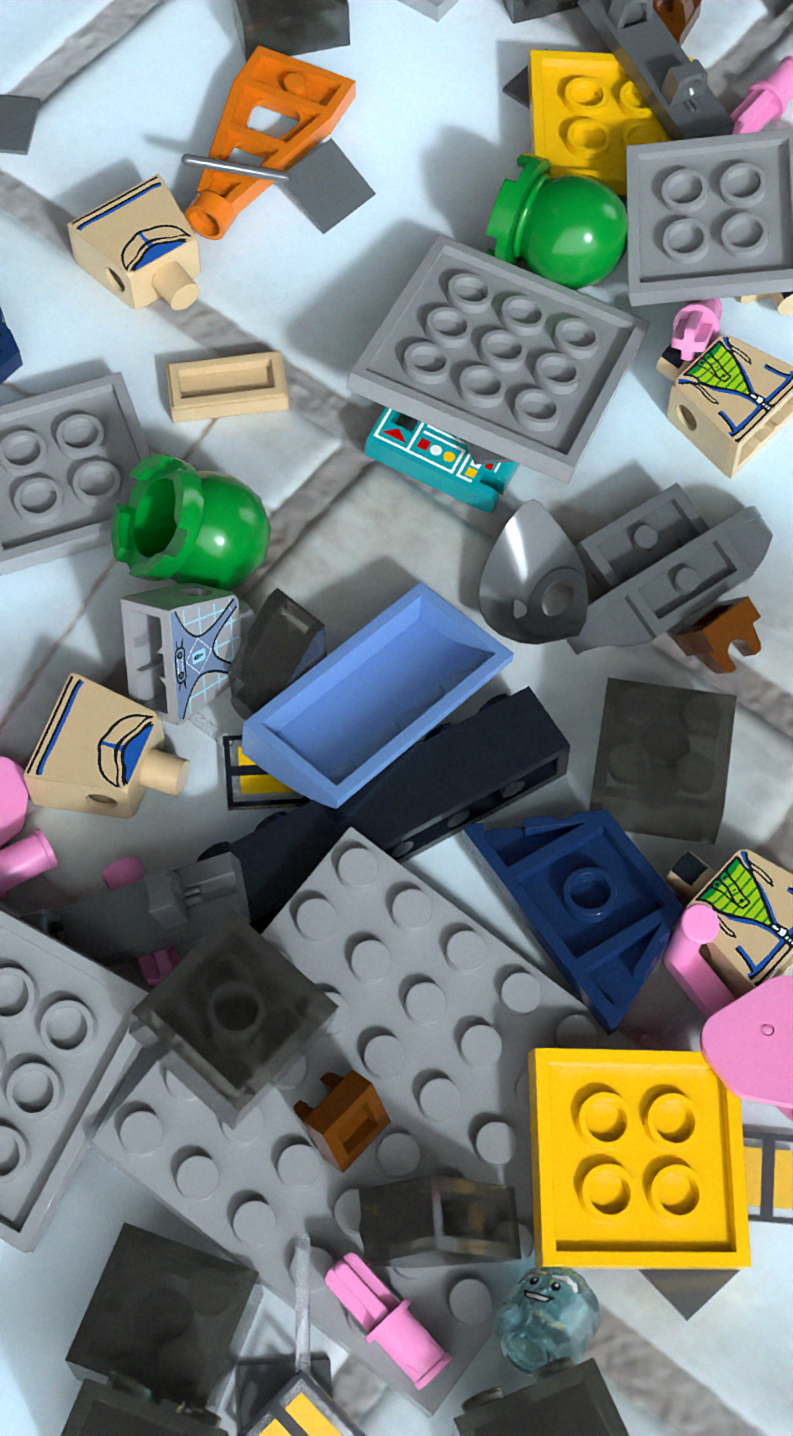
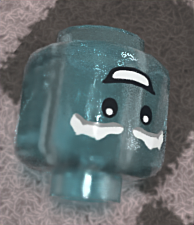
M533 1266L527 1268L520 1275L497 1310L494 1329L504 1356L519 1371L537 1377L546 1375L557 1376L570 1372L580 1362L600 1327L602 1310L596 1294L589 1287L586 1280L576 1271L562 1267Z

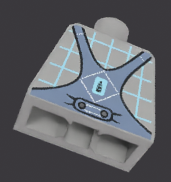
M182 583L120 598L129 699L155 711L161 717V721L175 725L184 723L240 679L243 672L241 638L254 630L255 616L251 607L246 602L239 600L233 592L197 583Z

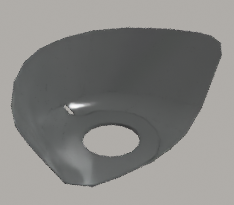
M534 499L525 502L518 508L505 525L489 553L481 573L479 585L480 612L486 624L503 637L518 643L532 645L578 637L587 622L588 611L587 578L580 556L566 533L543 504ZM568 581L573 588V597L570 604L558 615H546L542 608L545 593L555 583ZM515 600H519L527 608V613L517 619L514 616Z

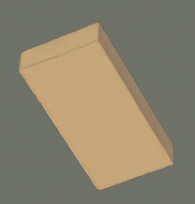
M281 350L165 364L173 423L289 409Z

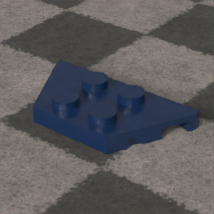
M607 809L578 812L571 817L563 819L552 816L524 818L522 827L484 831L483 823H475L463 828V842L594 1018L608 1036L616 1032L666 950L685 910L684 906Z

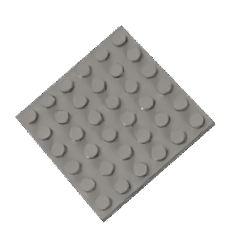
M350 826L90 1141V1147L430 1418L438 1410L534 1275L531 1274L522 1279L528 1271L535 1269L528 1052L534 1048L643 1049L618 1030L608 1036L584 1004ZM353 1069L373 1083L391 1123L351 1166L342 1173L322 1158L313 1139L300 1124L293 1107L301 1100L307 1103L309 1107L316 1108L327 1096L319 1079L328 1072L345 1077ZM351 1252L357 1253L401 1302L407 1297L412 1302L407 1309L431 1334V1337L440 1347L453 1357L421 1390L418 1391L414 1386L415 1383L375 1340L370 1344L364 1340L369 1333L325 1285L324 1277L327 1272L345 1255Z

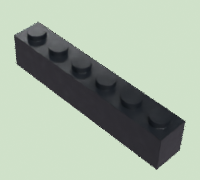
M529 686L511 696L506 693L500 694L488 700L479 709L477 714L456 725L453 722H448L436 727L425 737L422 743L403 752L337 809L311 800L290 813L280 811L266 817L257 825L254 832L233 843L225 841L209 847L198 857L197 862L229 851L240 860L251 918L249 923L218 932L231 955L254 944L350 826L399 864H402L461 832L468 825L485 819L566 775L570 752L569 742Z

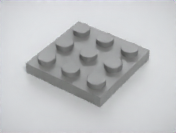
M793 128L626 146L627 217L629 222L627 231L628 295L631 306L793 291Z
M121 371L0 406V576L112 543L111 528L116 503L127 505L131 491L138 481L136 478L129 477V474L145 457L151 456Z

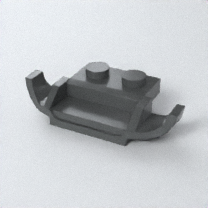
M675 483L580 541L576 546L580 559L605 595L588 606L587 622L580 635L566 639L576 655L583 651L604 646L626 648L651 643L658 636L738 585L746 583L764 560L773 537L771 530L762 519V515L755 506L747 507L710 529L679 484Z

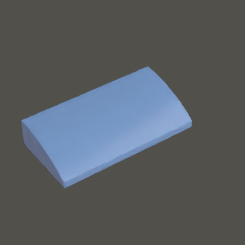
M420 582L243 723L242 753L275 779L296 792L318 803L337 809L511 663L514 653Z

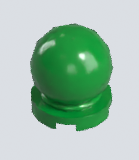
M529 152L521 154L517 158V166L523 167V170L516 182L505 178L493 206L486 235L496 238L495 250L489 248L485 253L515 266L521 258H524L532 273L573 290L598 284L615 271L627 250L629 222L625 205L611 186L592 175L569 172L551 178V163L548 159Z
M161 453L145 457L130 472L129 477L136 478L138 481L131 491L127 505L116 503L111 528L113 555L116 561L127 563L130 569L129 575L152 582L170 578L179 584L197 583L231 591L246 583L266 560L272 528L261 498L239 479L225 472H196L192 464Z

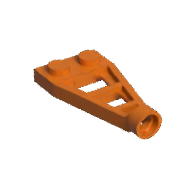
M258 45L232 83L208 158L228 161L233 149L237 148L264 158L265 160L259 167L287 172L332 133L356 97V81ZM257 106L299 121L295 127L279 139L247 128L252 111ZM204 169L197 188V195L186 209L185 218L191 228L200 236L210 240H219L223 238L237 215L275 181Z

